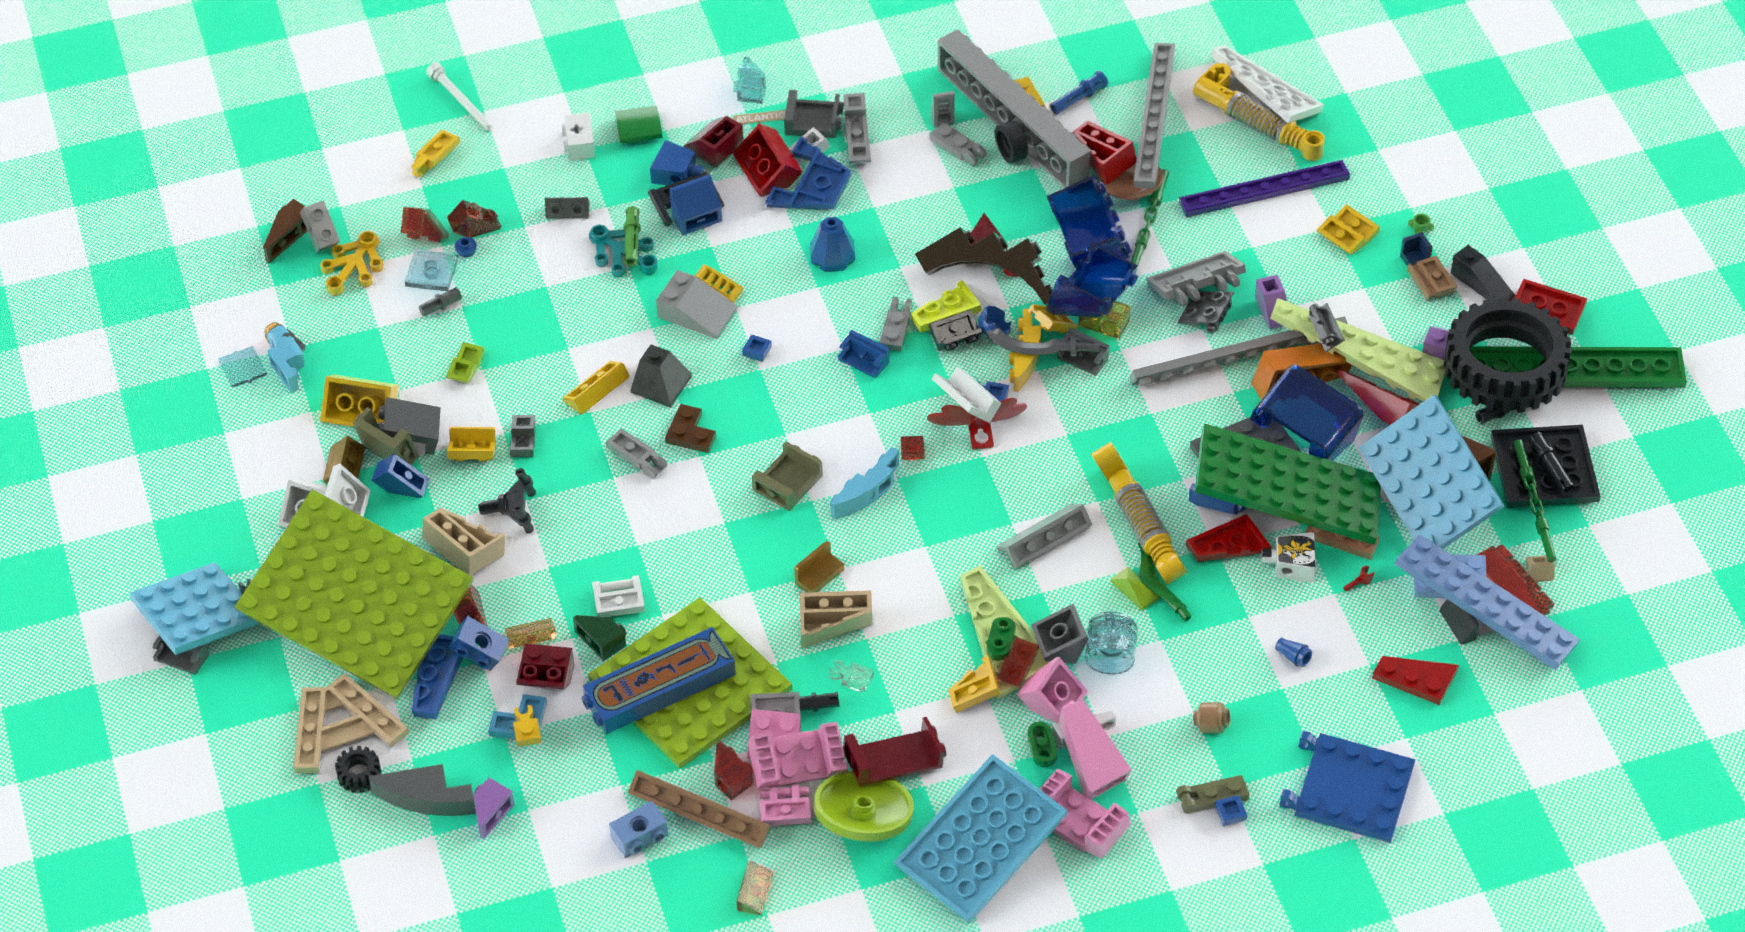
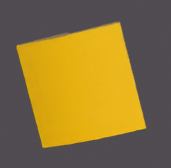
M1345 204L1335 216L1330 215L1317 229V232L1351 255L1371 241L1380 232V226Z

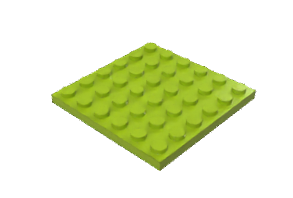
M701 597L588 673V678L592 682L713 627L735 660L736 675L632 722L679 769L751 719L750 694L787 693L793 690L792 683Z

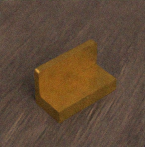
M348 435L332 445L323 482L326 484L329 482L333 466L341 464L358 479L365 446Z
M826 540L794 567L795 584L805 592L820 591L845 570V564L831 554V543Z

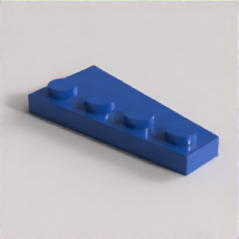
M439 634L421 662L420 668L417 670L418 682L415 686L412 704L414 717L435 720L438 717L463 657L449 649L454 636Z

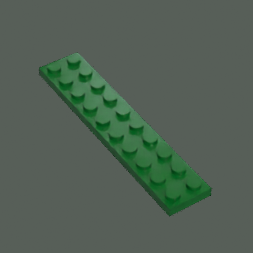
M1472 346L1469 349L1479 362L1502 372H1526L1546 362L1544 357L1535 348L1529 346ZM1571 347V356L1564 387L1685 388L1687 380L1682 348Z

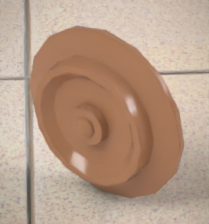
M1134 164L1108 185L1101 179V187L1107 194L1115 198L1138 200L1150 195L1160 187L1163 181V172L1159 167L1156 188L1134 187L1136 164Z

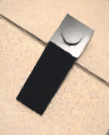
M1468 244L1453 255L1450 273L1485 299H1490L1491 302L1498 301V298H1505V301L1514 300L1516 296L1483 254Z

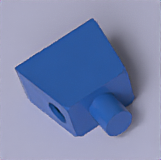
M665 140L650 167L651 183L670 185L697 175L699 176L705 171V167L696 165L694 151Z

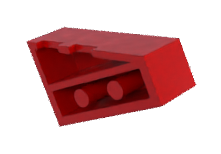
M1088 120L1072 131L1076 138L1089 148L1091 152L1090 167L1106 185L1136 164L1137 158L1133 141Z

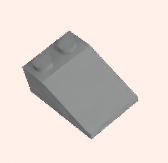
M679 270L674 273L656 299L658 318L718 339L738 309L737 305L698 277Z

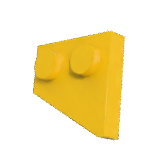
M988 655L981 659L983 661L982 665L974 672L970 669L959 682H956L948 690L952 707L956 713L1000 694L993 664Z

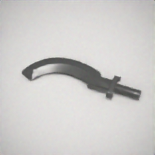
M999 328L986 332L999 346L1021 354L1045 355L1058 353V351H1071V356H1077V351L1099 353V343L1076 342V337H1070V340L1051 339L1049 342L1029 343L1015 340L1007 336Z

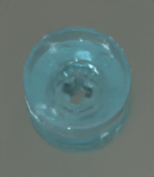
M1101 612L1094 615L1089 620L1087 629L1089 640L1085 647L1084 659L1086 664L1091 669L1103 674L1114 675L1129 671L1134 666L1138 634L1136 621L1130 616L1119 612Z

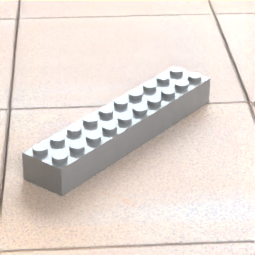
M959 29L937 40V70L997 126L1010 120L1016 121L1026 137L1028 155L1068 193L1089 181L1091 152L1072 132H1069L1059 120H1056L1045 107H1042L1032 95H1029L1019 83H1016L1006 71H1003L993 59H990L980 47H977Z

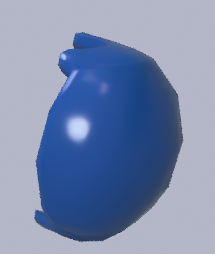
M989 305L984 308L980 315L979 327H982L983 333L987 336L986 332L988 330L997 328L1001 329L1008 336L1011 333L1012 322L1005 321V311L996 306Z

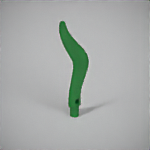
M1138 542L1141 552L1140 579L1142 583L1164 599L1185 622L1190 620L1192 615L1186 609V605L1157 579L1152 557L1145 553Z

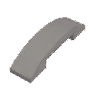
M865 93L843 94L849 163L871 162Z

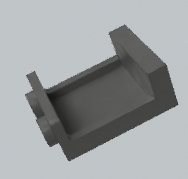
M789 90L784 118L785 135L803 136L814 127L825 138H836L837 130H841L842 117H839V114L843 115L844 102L840 101V94H835L834 101L798 99V90Z
M386 397L384 406L380 405L378 419H381V422L378 423L377 429L392 438L401 429L409 432L413 442L425 444V454L434 455L439 440L441 407Z

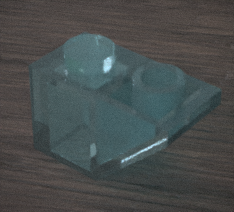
M744 56L742 65H738L737 77L739 78L734 81L733 90L737 93V101L763 104L766 91L765 73L749 57Z

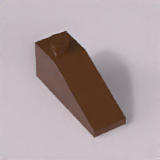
M292 199L278 211L263 245L265 259L268 263L272 262L308 232L300 214L301 210L306 206L295 199Z

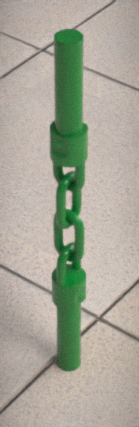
M1166 169L1162 170L1163 181L1160 187L1153 192L1149 200L1152 207L1146 209L1144 215L1146 225L1145 228L1139 230L1135 242V250L1128 268L1130 272L1134 273L1137 271L1143 251L1147 247L1151 235L1148 228L1150 223L1156 220L1158 210L1155 207L1161 205L1163 191L1169 176V171ZM1149 211L1150 213L1155 212L1152 220L1150 216L1147 219Z
M1516 440L1513 444L1521 468L1522 481L1525 488L1528 489L1530 496V507L1533 514L1536 515L1535 526L1541 537L1547 561L1554 562L1557 560L1549 533L1548 520L1544 518V508L1537 495L1534 472L1529 465L1523 441ZM1538 502L1540 509L1535 511L1534 504Z

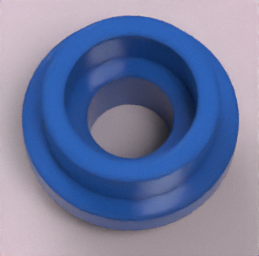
M462 237L455 242V251L461 257H470L477 249L476 241L470 237Z

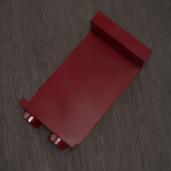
M928 717L922 718L921 731L859 745L854 733L844 735V755L859 787L943 768L944 757L947 754L944 743H940L936 727L931 725Z

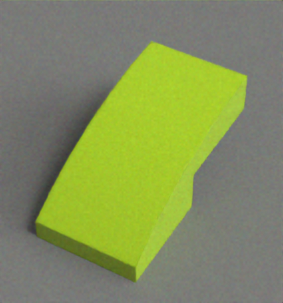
M463 342L457 358L454 357L446 378L468 384L481 363L485 353L484 347Z

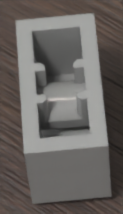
M324 200L306 206L301 210L300 214L316 253L332 248L340 242Z

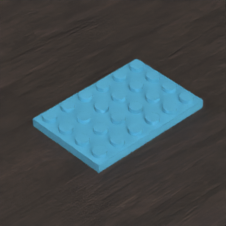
M1435 395L1358 447L1413 540L1420 534L1444 549L1505 507L1440 400Z
M992 754L893 863L895 867L970 924L1068 815V811Z

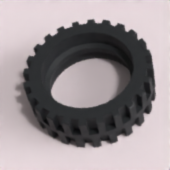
M1498 298L1496 302L1486 299L1483 300L1482 305L1478 306L1476 303L1470 305L1468 312L1462 310L1458 315V319L1455 318L1451 323L1444 358L1445 374L1447 379L1451 378L1450 385L1452 388H1459V395L1464 399L1467 397L1471 398L1472 404L1476 406L1483 404L1486 406V410L1493 411L1494 408L1502 409V413H1509V410H1517V413H1523L1525 408L1538 409L1541 402L1545 405L1550 403L1552 396L1557 397L1561 392V387L1565 385L1572 349L1571 338L1567 337L1568 330L1565 326L1560 327L1559 318L1549 316V310L1545 308L1540 310L1532 302H1529V304L1520 303L1521 299L1515 298L1514 301H1505V298ZM1487 339H1515L1535 348L1544 357L1546 362L1526 372H1502L1479 362L1469 349Z

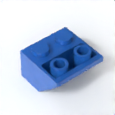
M710 174L670 188L672 220L682 236L722 222V207Z

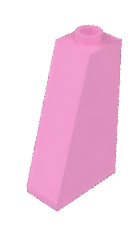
M1083 699L1077 702L1070 701L1062 707L1058 720L1083 795L1092 800L1127 780L1132 769Z

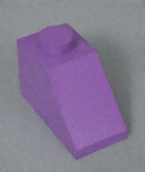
M1430 326L1424 340L1423 353L1444 360L1449 329Z
M491 778L480 784L474 792L480 837L485 839L515 805L513 791Z

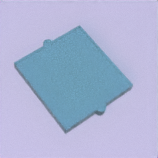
M253 346L240 351L235 350L232 354L218 358L232 388L245 383H252L253 380L267 376V372Z

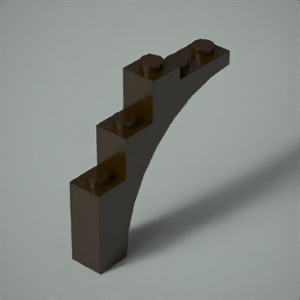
M959 227L915 253L924 272L928 275L961 264L997 266L1022 278L1035 290L1044 305L1051 306L1056 303L1053 298L1056 294L1050 284L1046 285L1043 280L1045 274L1040 265L1035 266L1036 263L1042 260L1039 255L1042 253V250L1036 241L1032 242L1028 238L1006 250L1009 246L1004 237H999L996 233H992L973 245L972 243L975 242V239L971 232Z

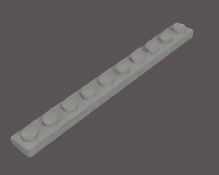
M1154 43L1134 174V187L1156 188L1175 56V43Z
M1345 316L1335 318L1337 321L1348 324ZM1288 330L1134 369L1129 378L1132 385L1139 384L1144 386L1150 384L1155 379L1167 380L1178 373L1187 375L1193 373L1198 368L1210 369L1221 362L1230 364L1241 357L1250 359L1264 351L1276 350L1284 346H1288V348L1296 347L1301 342L1309 340L1300 331Z

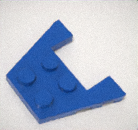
M800 136L792 150L793 156L810 161V164L794 193L773 186L765 201L766 207L834 209L852 176L851 170L831 156L827 157L821 152V149L810 145L804 137Z

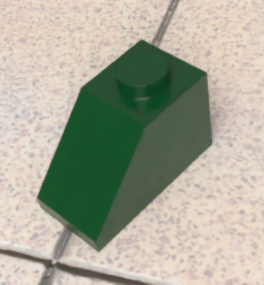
M583 615L573 617L575 633L603 661L626 647V630L611 617Z

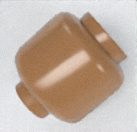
M1202 702L1198 710L1193 713V723L1198 725L1201 733L1221 734L1225 731L1226 727L1230 726V710L1221 702Z

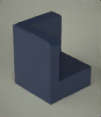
M1420 232L1402 239L1400 257L1406 266L1409 264L1415 265L1418 261L1430 258L1433 247L1425 235Z

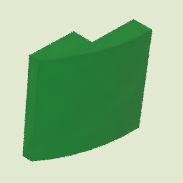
M657 105L614 111L620 144L663 138Z

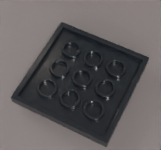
M1583 424L1491 430V441L1493 449L1496 451L1495 458L1507 508L1530 506V496L1528 489L1525 488L1522 481L1521 468L1513 444L1516 440L1523 441L1529 465L1534 472L1537 495L1542 505L1600 501V491ZM1541 432L1549 447L1555 450L1556 458L1575 485L1572 491L1567 487L1570 493H1561L1544 463L1538 460L1537 452L1529 442L1531 435L1537 440L1534 433Z

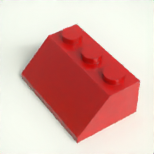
M761 123L756 125L732 153L757 194L761 197L769 195L773 186L780 189L789 188L803 172L778 131Z

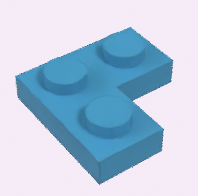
M523 694L519 713L526 714L528 712V705H531L534 714L533 718L538 719L540 730L547 706V697ZM493 711L488 730L489 736L516 740L513 722L517 721L515 713Z

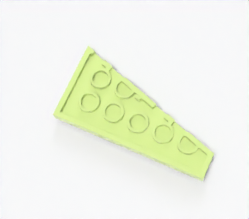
M980 565L961 574L960 581L983 657L987 655V641L995 619L1008 617L1016 625L1015 637L1009 657L1002 661L991 659L1000 694L996 695V699H999L1021 688L1031 675L1050 661L1044 660L1032 629Z

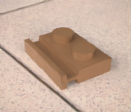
M1437 256L1418 261L1415 265L1409 264L1407 266V272L1427 301H1430L1433 297L1439 298L1457 291L1456 283Z

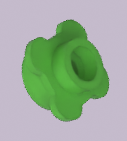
M1423 213L1416 214L1413 219L1408 221V226L1415 230V234L1425 233L1434 229V224L1430 223V217Z

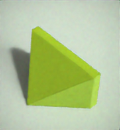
M1129 567L1110 580L1141 610H1144L1160 599L1157 594L1142 583L1140 577Z

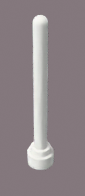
M432 63L427 68L426 74L433 81L440 82L485 130L490 131L493 128L490 121L446 77L445 69L440 63Z

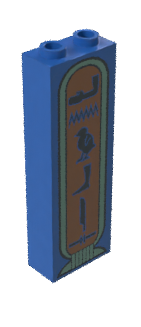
M713 627L583 685L584 696L581 699L584 707L592 711V717L596 726L602 727L604 732L608 734L735 676V660Z

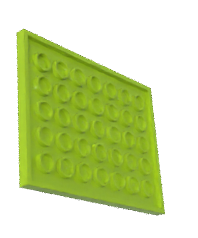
M312 489L236 603L235 609L398 700L473 583L474 578Z

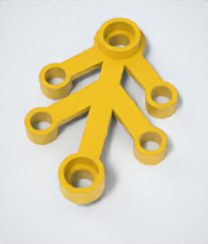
M364 231L359 235L357 241L343 245H334L331 251L335 259H325L321 262V271L324 274H331L334 272L335 267L345 265L338 276H331L326 280V288L331 295L338 296L342 294L345 288L344 283L355 267H357L360 275L359 282L362 287H370L373 284L372 275L368 273L363 260L366 252L371 259L370 268L373 272H381L384 269L383 260L379 258L376 251L379 245V238L374 232ZM356 250L355 253L345 256V252Z

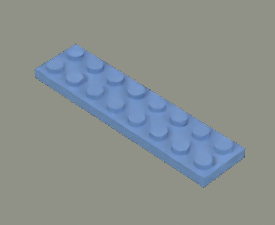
M1420 534L1398 556L1394 563L1555 671L1580 641L1578 637Z

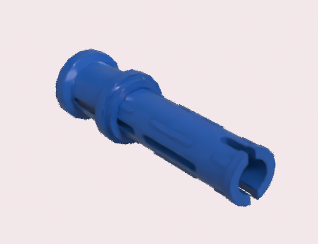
M1095 71L1094 75L1090 78L1081 80L1078 87L1050 103V110L1054 115H1058L1085 96H1093L1095 91L1108 86L1107 77L1102 71Z

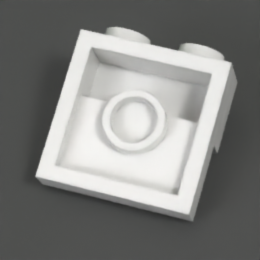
M338 464L333 466L324 496L364 516L371 490L345 467Z

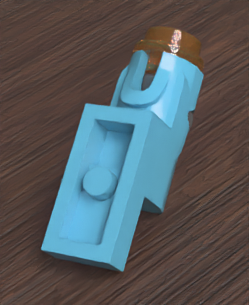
M278 322L270 323L264 330L265 339L271 347L267 350L270 365L288 390L293 393L299 390L297 380L300 377L297 371L304 367L303 352L306 347L303 342Z

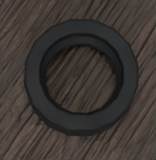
M1010 120L995 127L996 145L1007 163L1012 164L1028 156L1026 137L1016 121Z

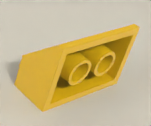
M334 374L325 376L320 421L354 427L353 423L356 417L366 408L372 410L377 423L381 422V419H378L380 405L384 406L386 397L397 399L399 385Z

